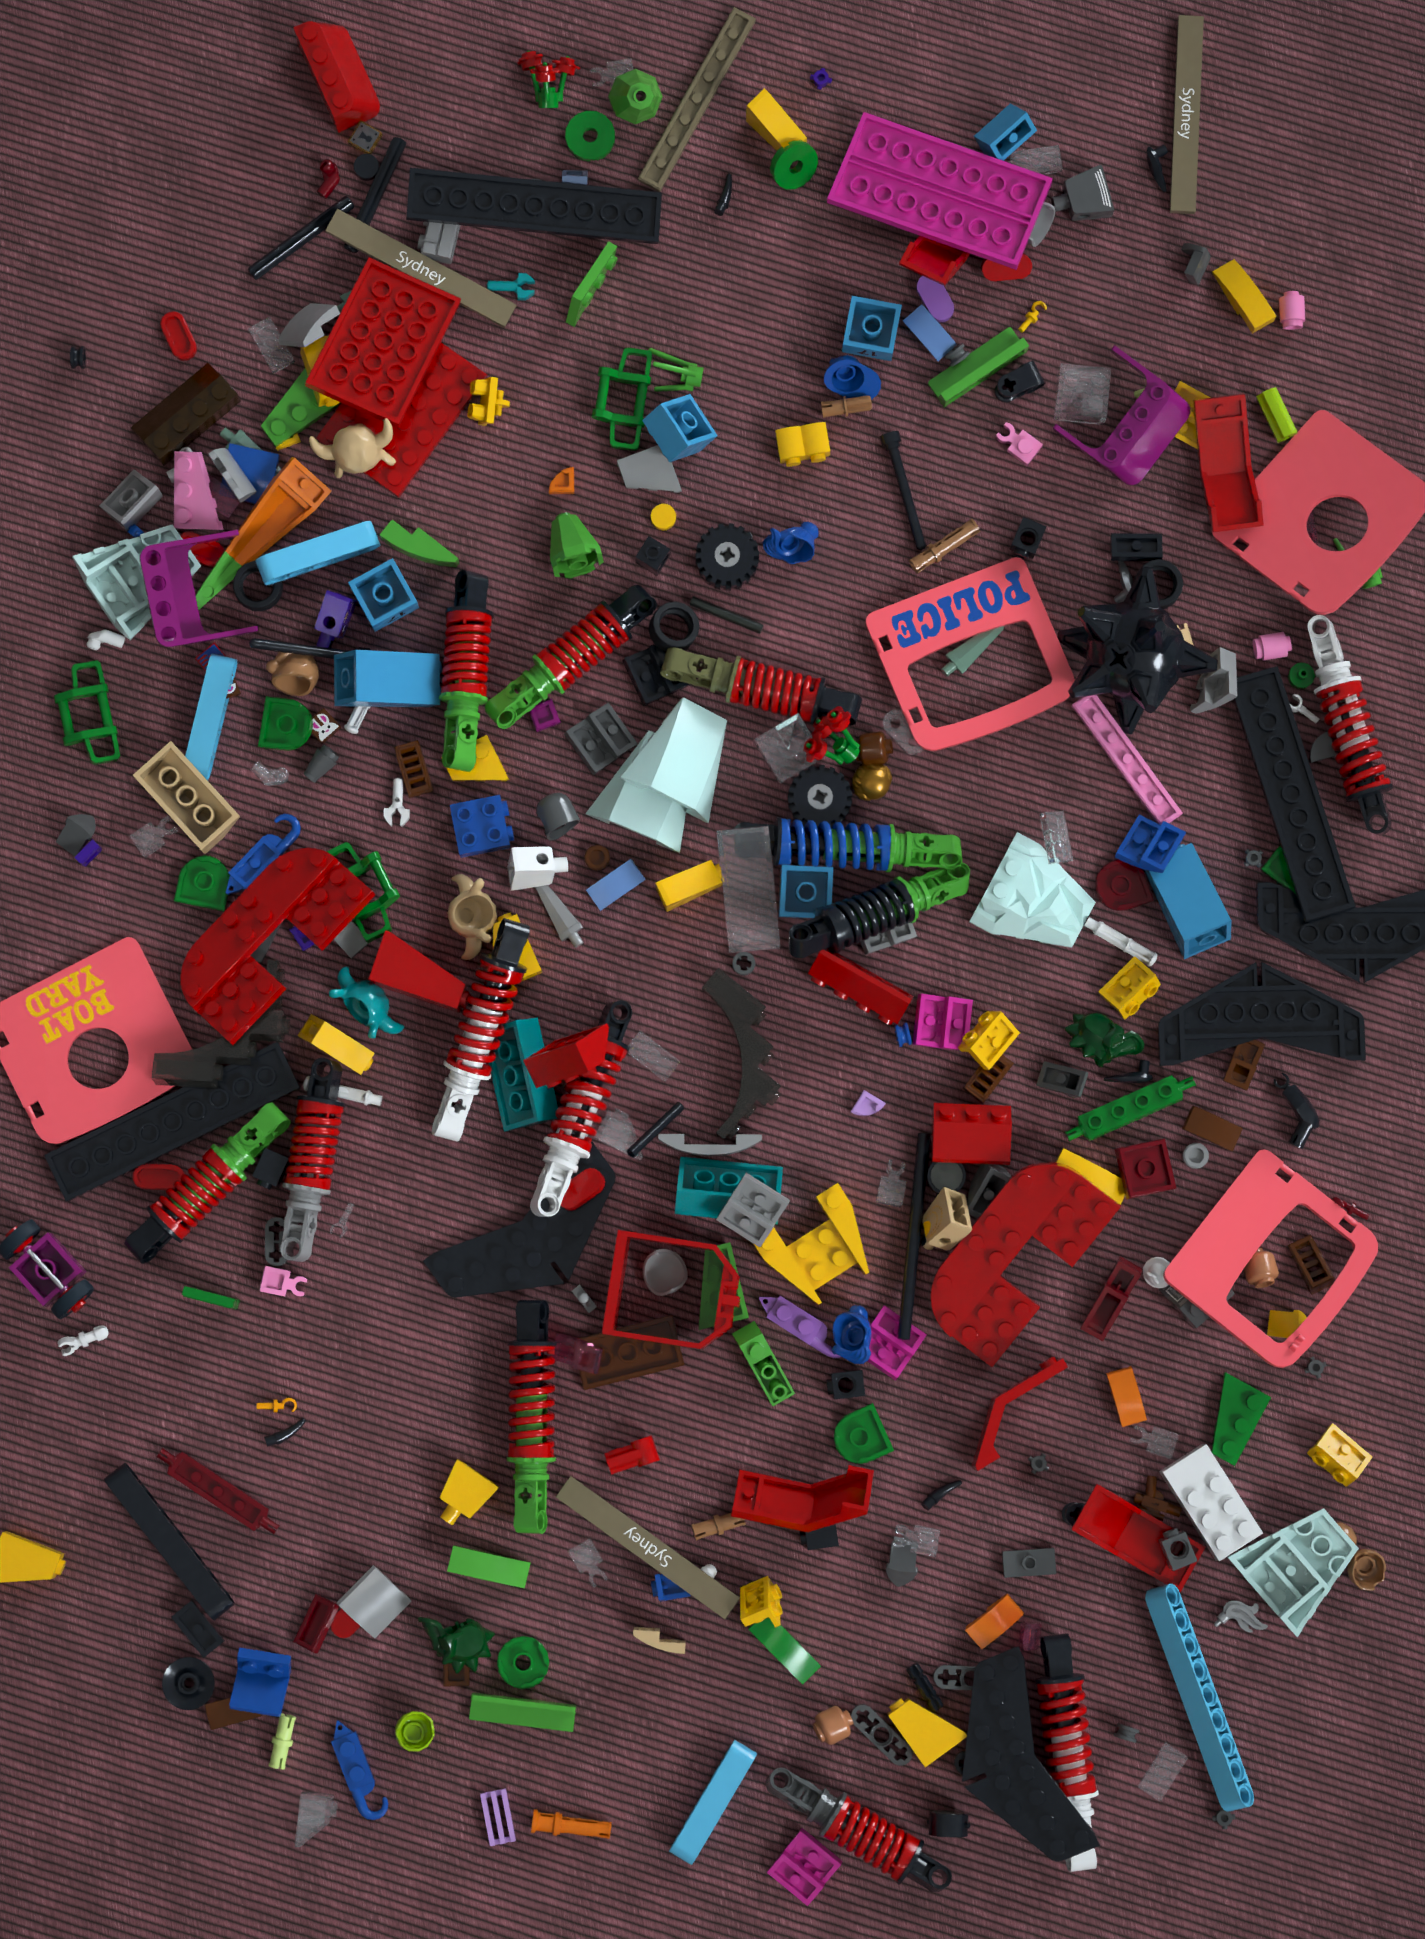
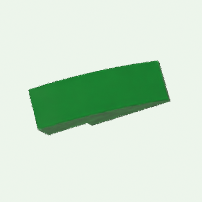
M769 1617L760 1623L752 1624L748 1628L802 1685L821 1667L782 1625L775 1627Z

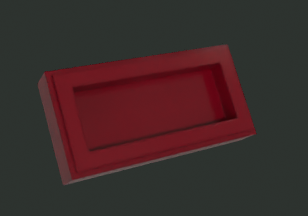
M315 1594L293 1642L318 1654L340 1606Z

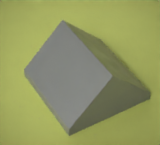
M133 470L99 506L122 528L128 531V528L133 524L136 525L163 495L155 484L136 470Z

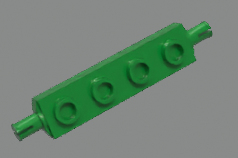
M1172 1075L1078 1116V1126L1065 1131L1066 1137L1069 1142L1082 1135L1088 1141L1094 1140L1182 1101V1091L1196 1086V1083L1192 1076L1179 1082Z

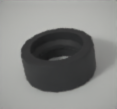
M1161 559L1149 561L1143 566L1153 568V571H1164L1170 575L1173 581V589L1170 595L1164 599H1159L1161 608L1167 609L1176 602L1182 593V574L1169 561Z
M255 561L244 564L238 569L233 581V589L238 601L245 608L252 611L262 612L271 609L282 596V581L273 584V590L266 599L254 601L245 595L243 582L249 574L259 572Z
M675 601L665 603L657 609L650 620L648 630L655 646L666 652L671 647L682 650L688 649L697 637L700 625L693 609L684 603ZM669 614L679 616L688 626L687 636L679 641L669 639L660 629L661 619Z

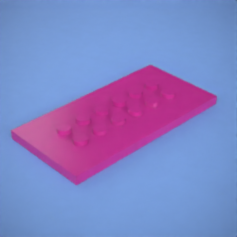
M863 112L827 197V203L1017 270L1053 178Z

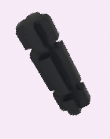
M914 1663L909 1666L907 1672L911 1679L915 1680L914 1684L924 1700L928 1701L927 1705L930 1710L935 1712L942 1708L943 1702L939 1696L935 1695L936 1691L927 1676L923 1675L920 1665Z

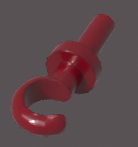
M1337 1197L1332 1199L1336 1204L1347 1209V1214L1349 1215L1354 1213L1365 1220L1370 1216V1214L1358 1209L1354 1202L1349 1204Z

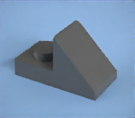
M1044 1061L1036 1086L1063 1093L1071 1098H1080L1088 1072Z

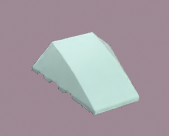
M173 524L140 534L139 537L118 541L114 545L93 549L89 553L72 556L85 585L114 627L129 640L151 619L140 564L141 551L149 545L182 540ZM189 550L188 561L191 576H193L201 565L191 550Z
M682 697L661 723L660 728L650 737L645 747L635 756L630 766L619 778L640 789L648 787L686 807V813L709 823L727 720Z
M649 730L586 812V815L608 824L612 822L655 840L656 844L680 853L686 816L685 811L687 808L648 787L640 789L619 778L654 734V732Z
M1323 1508L1228 1556V1559L1286 1626L1298 1637L1307 1621L1313 1616L1316 1608L1323 1598L1326 1597L1336 1579L1342 1574L1359 1548Z

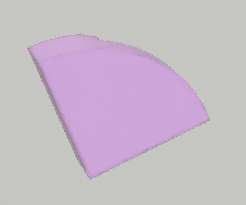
M863 1090L851 1113L858 1116H869L880 1111L886 1103Z

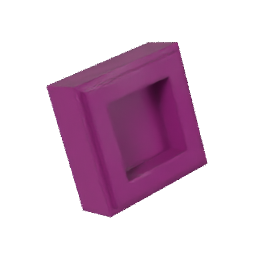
M552 699L538 703L529 711L537 732L561 724Z

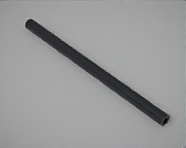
M918 1133L897 1336V1339L910 1340L931 1136V1134Z

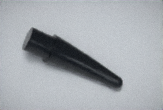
M730 173L726 176L722 194L714 209V213L718 216L724 214L730 203L732 193V175Z
M302 1418L289 1428L264 1437L267 1447L275 1444L279 1445L291 1438L305 1424L306 1419Z
M957 1480L937 1488L927 1495V1498L921 1505L929 1511L946 1494L960 1486L962 1481Z

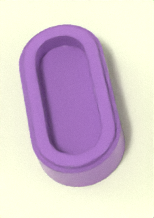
M921 276L917 282L916 290L925 308L937 322L948 321L953 315L954 304L944 285Z

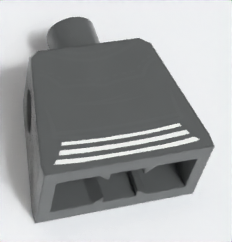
M1102 165L1093 167L1065 180L1062 187L1064 194L1051 197L1055 212L1068 209L1072 221L1110 218L1114 213V206Z

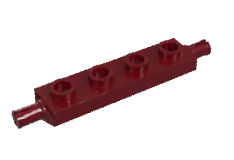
M162 1448L160 1453H158L157 1458L169 1465L168 1475L251 1530L255 1531L262 1526L274 1535L277 1531L275 1529L279 1528L280 1525L267 1518L268 1507L185 1452H180L174 1456Z

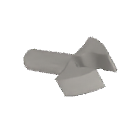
M580 1284L572 1290L588 1313L597 1307Z

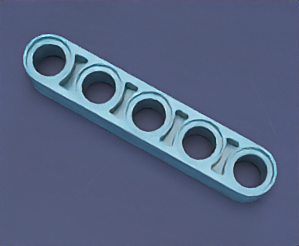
M365 521L265 554L257 558L255 562L264 585H271L377 549L380 546V542L372 522Z
M213 653L207 665L185 755L207 781L212 771L229 698L226 699L228 689L231 690L237 669V659Z
M736 1740L732 1742L669 1850L670 1853L690 1865L694 1863L757 1755L755 1751Z

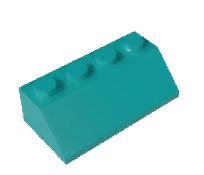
M538 1017L515 1020L503 1024L505 1032L502 1036L497 1037L500 1040V1047L493 1050L496 1054V1059L489 1063L492 1069L491 1076L504 1132L558 1119L555 1115L558 1105L554 1087L548 1088L547 1085L536 1088L523 1061L544 1047Z
M680 1157L675 1214L717 1218L745 1173L750 1174L781 1194L783 1167Z

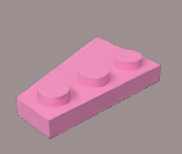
M174 451V527L180 529L224 530L222 521H219L215 509L218 508L216 500L212 498L209 488L210 479L202 452Z

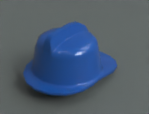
M843 355L835 359L831 358L830 366L824 374L826 387L841 396H846V398L868 395L872 400L881 389V380L878 374L861 364L853 356Z

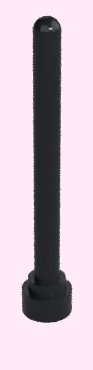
M899 431L888 432L879 436L882 447L889 451L916 548L924 550L926 543L898 449L900 447L899 442L902 441Z
M256 638L249 641V646L253 649L334 659L336 654L348 652V650ZM359 647L358 649H354V650H371V649H370V648Z

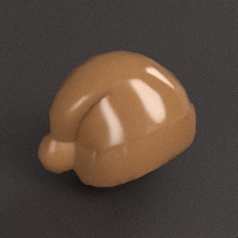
M278 652L275 659L270 660L266 664V670L272 674V684L279 691L291 696L309 694L315 688L319 679V669L313 656Z

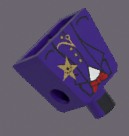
M326 591L314 629L321 631L316 646L332 648L335 637L343 639L357 600L333 591ZM334 618L335 626L330 628L329 621Z

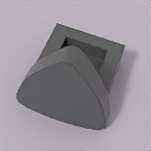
M1184 243L1181 251L1191 256L1184 273L1189 283L1199 285L1210 262V253L1205 247Z
M76 814L67 817L65 820L66 825L56 843L73 856H76L95 832L96 824L92 815Z
M892 1541L889 1563L886 1564V1573L891 1582L897 1587L909 1583L917 1575L918 1568L915 1566L918 1545Z

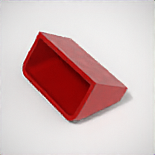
M312 21L293 27L300 50L337 132L340 133L377 116L380 111L379 99L347 29L341 25Z

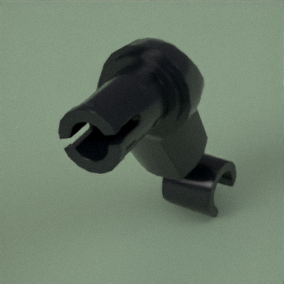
M1282 1073L1286 1078L1285 1085L1280 1086L1275 1079L1274 1084L1278 1088L1284 1089L1282 1095L1298 1118L1297 1121H1299L1288 1142L1304 1149V1145L1312 1130H1316L1319 1127L1320 1119L1309 1099L1296 1085L1290 1086L1289 1076Z

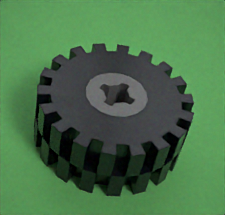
M729 523V526L718 524L717 528L711 527L708 529V533L703 534L700 542L697 544L695 558L699 575L706 580L709 586L711 584L714 585L715 589L726 588V591H731V588L734 587L739 589L744 583H749L751 577L756 573L759 563L758 544L756 540H753V535L750 532H745V528L742 526L737 528L732 523Z
M819 765V767L810 766L807 770L799 772V775L793 779L788 792L789 811L792 813L794 820H801L803 827L808 820H813L817 828L822 821H827L830 827L835 822L842 823L848 815L852 804V790H850L848 780L844 779V775L841 772H836L835 768H826L825 765Z

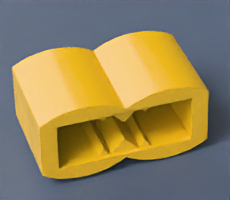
M826 422L775 430L780 464L786 463L787 467L800 465L802 460L811 459L812 463L825 461L826 457L830 456Z

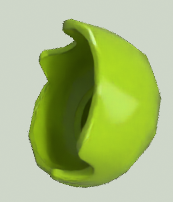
M411 1711L402 1715L395 1727L398 1744L405 1750L414 1752L427 1748L435 1736L432 1718L424 1712Z

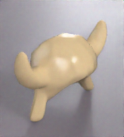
M388 418L384 419L383 431L378 434H374L371 429L363 424H356L339 430L333 439L332 445L321 444L313 436L309 438L310 446L318 457L325 460H335L334 474L336 478L342 477L343 471L352 474L366 472L374 468L380 460H383L390 466L396 463V460L383 449L393 438V428Z
M457 874L451 880L458 884L460 894L450 902L447 914L452 930L466 938V948L461 959L470 960L480 952L482 941L485 943L491 941V936L488 933L493 929L497 919L496 905L488 894L481 892L485 883L482 878H478L473 882L470 877L464 874Z

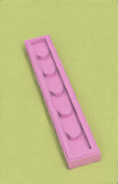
M1098 696L1082 697L1072 704V708L1156 823L1160 825L1163 821L1171 823L1183 814Z

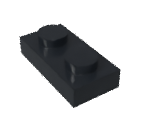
M1111 533V561L1162 560V534Z
M193 1600L171 1617L203 1658L225 1641Z

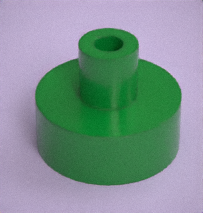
M1302 662L1295 664L1288 673L1289 683L1296 689L1309 687L1315 678L1313 668L1309 664Z

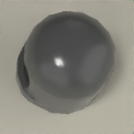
M563 793L547 795L537 804L536 814L544 825V834L549 841L561 838L580 822V818L571 800Z

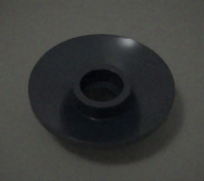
M184 1657L174 1661L166 1669L162 1679V1689L166 1699L173 1706L182 1710H194L203 1706L211 1698L215 1687V1679L210 1667L204 1661L194 1657ZM187 1678H192L194 1680V1686L192 1688H188L185 1685V1680Z

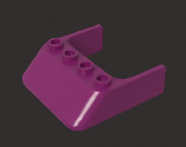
M1114 345L1111 353L1146 378L1147 385L1144 391L1101 447H1087L1057 424L1054 425L1053 431L1123 483L1136 485L1143 480L1190 416V406L1168 384Z
M238 530L149 545L141 551L140 564L155 637L160 645L164 647L190 645L258 631V627L253 626L214 634L207 633L201 625L188 561V552L192 546L234 538L239 535Z

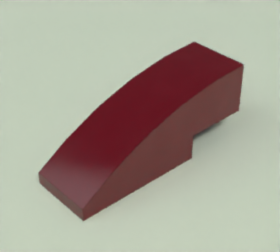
M1120 1256L1080 1329L1104 1341L1140 1278L1142 1268Z

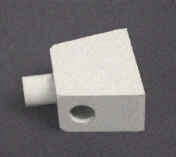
M551 847L511 848L507 866L511 891L552 884L554 873L568 872L567 857L553 858Z

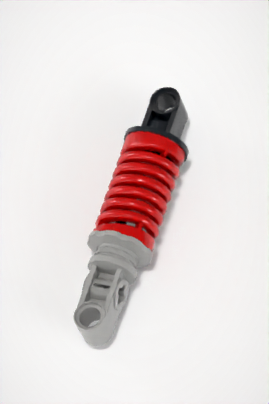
M323 1057L316 1059L311 1066L307 1095L297 1096L296 1114L298 1116L294 1122L299 1126L293 1128V1133L296 1136L291 1138V1142L294 1145L289 1150L293 1155L288 1157V1162L293 1166L286 1168L287 1176L282 1187L290 1190V1195L285 1203L288 1209L284 1219V1232L280 1252L285 1259L296 1262L308 1260L312 1253L313 1239L317 1228V1215L322 1209L320 1199L324 1195H330L332 1180L326 1175H331L333 1168L326 1165H333L335 1163V1159L328 1155L336 1154L337 1150L334 1147H330V1145L336 1146L338 1139L331 1136H338L340 1134V1130L333 1126L341 1125V1114L346 1107L345 1103L337 1100L342 1067L337 1061ZM329 1064L330 1072L327 1076H324V1068ZM298 1243L299 1252L295 1256L293 1254V1247Z

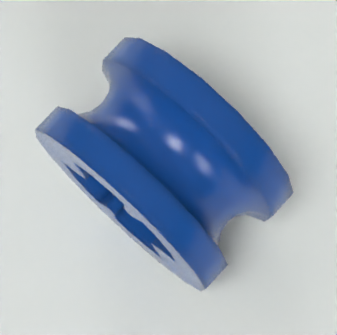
M907 1022L903 1023V1026L894 1025L898 1046L903 1047L904 1043L912 1045Z

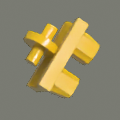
M496 377L473 380L470 383V394L479 395L481 399L480 404H469L467 417L478 421V425L487 426V424H493L494 416H501L502 408L510 407V401L503 400L504 391L497 390L498 378Z

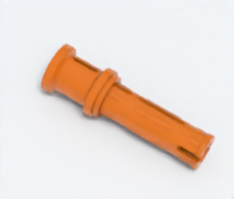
M534 1809L531 1833L536 1831L550 1832L553 1836L560 1835V1833H569L610 1839L612 1822L562 1816L560 1812L548 1814L540 1813L538 1809Z

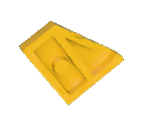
M487 735L476 740V763L470 772L446 768L452 781L509 780Z

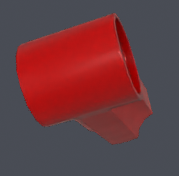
M652 1435L630 1442V1445L604 1453L611 1475L635 1466L641 1467L660 1460Z

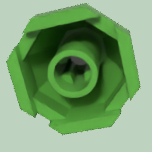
M637 69L615 77L613 86L608 94V99L615 116L634 125L655 117L663 98L656 78ZM638 92L642 94L640 101L636 98V93Z
M565 512L556 516V519L552 522L550 561L554 576L560 577L559 573H564L565 578H574L591 573L595 569L594 564L596 562L599 563V566L604 562L599 544L577 515Z

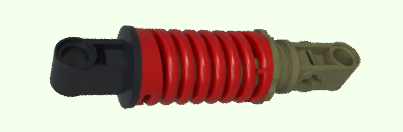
M671 647L666 650L660 672L664 678L707 688L712 693H715V691L723 692L727 703H740L744 706H750L752 703L753 708L758 709L761 706L763 711H768L771 707V712L774 714L780 711L782 716H787L790 712L791 718H797L798 716V719L809 722L811 725H814L817 717H826L835 707L841 706L843 711H848L851 714L848 726L855 725L857 722L862 698L851 692H842L825 687L826 678L824 677L812 678V676L807 675L802 685L803 675L799 672L793 678L791 670H787L784 675V670L777 668L774 674V667L768 665L765 670L763 663H758L755 669V661L751 660L748 662V660H744L741 656H737L733 663H729L728 661L725 662L724 658L718 657V659H714L679 648Z

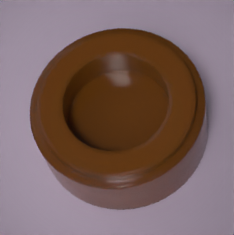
M593 845L585 852V863L593 871H602L610 863V854L604 846Z

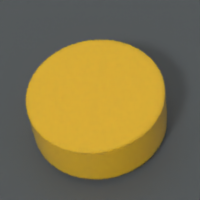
M659 504L651 512V522L658 530H669L676 522V512L668 504Z

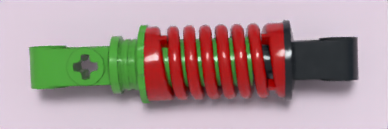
M460 570L455 578L454 607H449L445 610L447 627L445 636L447 638L444 641L446 647L443 653L445 655L443 659L444 667L442 669L444 677L441 680L443 686H441V694L439 695V700L447 703V710L444 711L446 723L442 763L446 768L470 772L476 763L477 726L480 720L478 707L488 702L487 685L484 683L488 681V677L485 674L489 668L485 664L489 662L487 654H489L490 648L487 645L490 644L491 639L486 635L491 633L490 627L494 613L486 609L488 577L483 574Z
M633 585L610 605L604 600L599 602V605L585 616V620L580 619L578 621V626L573 625L570 628V632L565 631L562 634V638L558 637L555 640V644L550 643L547 648L545 647L537 655L534 654L532 656L535 664L533 668H530L529 671H523L520 677L509 683L495 697L489 699L485 705L486 714L499 728L506 729L511 727L524 714L531 711L539 702L545 701L548 698V694L556 690L561 695L564 694L565 690L575 683L573 674L576 678H581L583 676L581 668L584 672L590 671L588 662L592 666L598 665L596 656L599 660L605 659L606 655L603 650L607 654L613 653L611 645L614 648H619L621 644L633 638L630 630L655 611L657 606L656 600L641 585Z
M273 1102L268 1103L234 1137L230 1136L224 1146L220 1148L215 1144L211 1145V1148L202 1156V1161L198 1160L195 1162L198 1171L190 1167L188 1174L191 1178L183 1174L180 1179L184 1184L179 1181L173 1184L177 1191L172 1188L166 1190L170 1200L165 1196H160L158 1201L146 1207L150 1217L126 1238L124 1245L141 1264H145L151 1261L172 1238L181 1243L183 1238L190 1233V1227L194 1228L197 1226V1220H203L205 1213L209 1214L212 1211V1206L216 1207L219 1205V1199L224 1200L226 1198V1192H232L234 1186L236 1187L247 1179L244 1173L245 1168L249 1164L253 1165L256 1162L255 1158L290 1126L291 1121Z

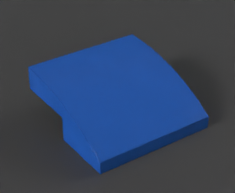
M230 443L229 452L257 491V493L243 502L256 504L273 477L276 476L280 455ZM222 477L220 496L238 500L227 485L224 477Z
M1139 814L1117 850L1115 858L1141 869L1163 873L1186 832L1165 821L1160 825Z

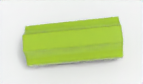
M1276 387L1270 388L1256 396L1277 443L1288 440L1298 433Z

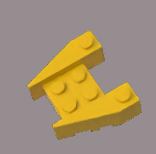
M838 1183L815 1197L829 1220L787 1247L775 1228L772 1229L761 1247L752 1243L766 1264L817 1305L822 1302L815 1290L855 1264H858L864 1275L869 1273L852 1204Z

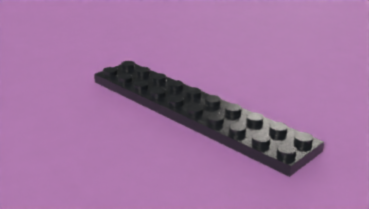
M410 168L406 220L658 244L662 192Z
M1278 666L1237 677V697L1233 699L1304 921L1309 922L1354 909L1356 906Z
M277 1041L44 1156L65 1201L69 1202L301 1088Z

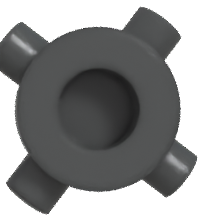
M1245 850L1247 855L1245 856L1244 865L1246 867L1257 866L1260 868L1262 866L1260 862L1263 852L1261 850Z
M1314 1356L1309 1358L1310 1362L1304 1371L1306 1374L1316 1375V1378L1319 1379L1324 1367L1327 1365L1325 1361L1315 1360Z
M1041 1453L1040 1456H1029L1028 1461H1030L1032 1468L1031 1473L1036 1474L1037 1471H1048L1049 1467L1047 1466L1044 1453Z
M1221 1806L1216 1816H1212V1820L1217 1821L1222 1826V1829H1228L1227 1826L1235 1819V1814L1224 1811Z

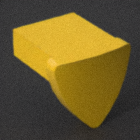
M1270 1310L1267 1335L1288 1338L1307 1317L1300 1310H1294L1293 1312Z

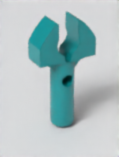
M518 273V278L514 281L489 280L487 282V289L490 291H513L518 295V300L526 301L535 294V291L523 290L521 286L525 283L535 284V280L527 273Z

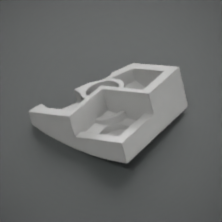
M227 448L215 449L208 453L240 503L257 493Z
M1219 647L1210 654V656L1218 660L1217 671L1201 674L1196 685V689L1200 690L1199 699L1196 704H1191L1190 712L1195 714L1205 712L1237 697L1235 653Z

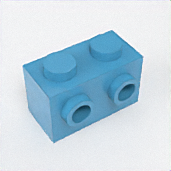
M1010 103L975 134L974 138L985 155L1004 161L1031 137L1037 129L1026 111Z

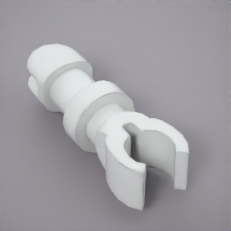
M101 1325L85 1334L80 1332L77 1337H63L59 1339L58 1347L69 1345L68 1348L61 1350L62 1356L74 1353L80 1346L87 1347L89 1346L88 1343L95 1340H104L109 1334L106 1326Z

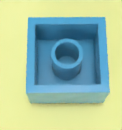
M852 296L842 352L891 361L902 305Z
M691 394L661 403L642 420L649 434L653 436L669 463L699 453L718 436Z
M393 558L348 582L374 632L419 608L417 600Z
M781 865L778 917L815 918L816 908L832 904L833 867Z

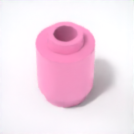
M1298 291L1284 292V296L1279 298L1280 323L1283 324V329L1296 330L1303 328V322H1305L1304 296L1299 295Z
M1284 632L1259 635L1257 639H1253L1255 658H1262L1264 661L1287 657L1288 651H1292L1290 636H1285Z

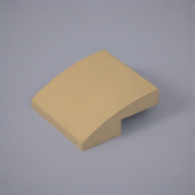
M634 1627L633 1636L640 1641L660 1650L685 1654L686 1640L660 1639V1628Z

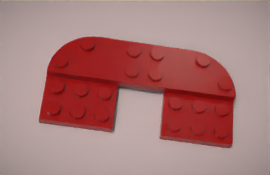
M301 848L279 856L265 868L188 951L181 969V988L185 999L199 1015L228 1042L234 1045L286 990L275 977L250 956L286 918L323 951L376 894L333 855L316 848Z
M1049 1162L1031 1164L1020 1169L1008 1179L991 1200L988 1207L972 1225V1231L956 1244L939 1266L931 1289V1305L938 1324L947 1335L955 1338L986 1364L993 1367L1040 1309V1305L1001 1276L1003 1271L1031 1236L1073 1267L1120 1209L1121 1205L1069 1166Z

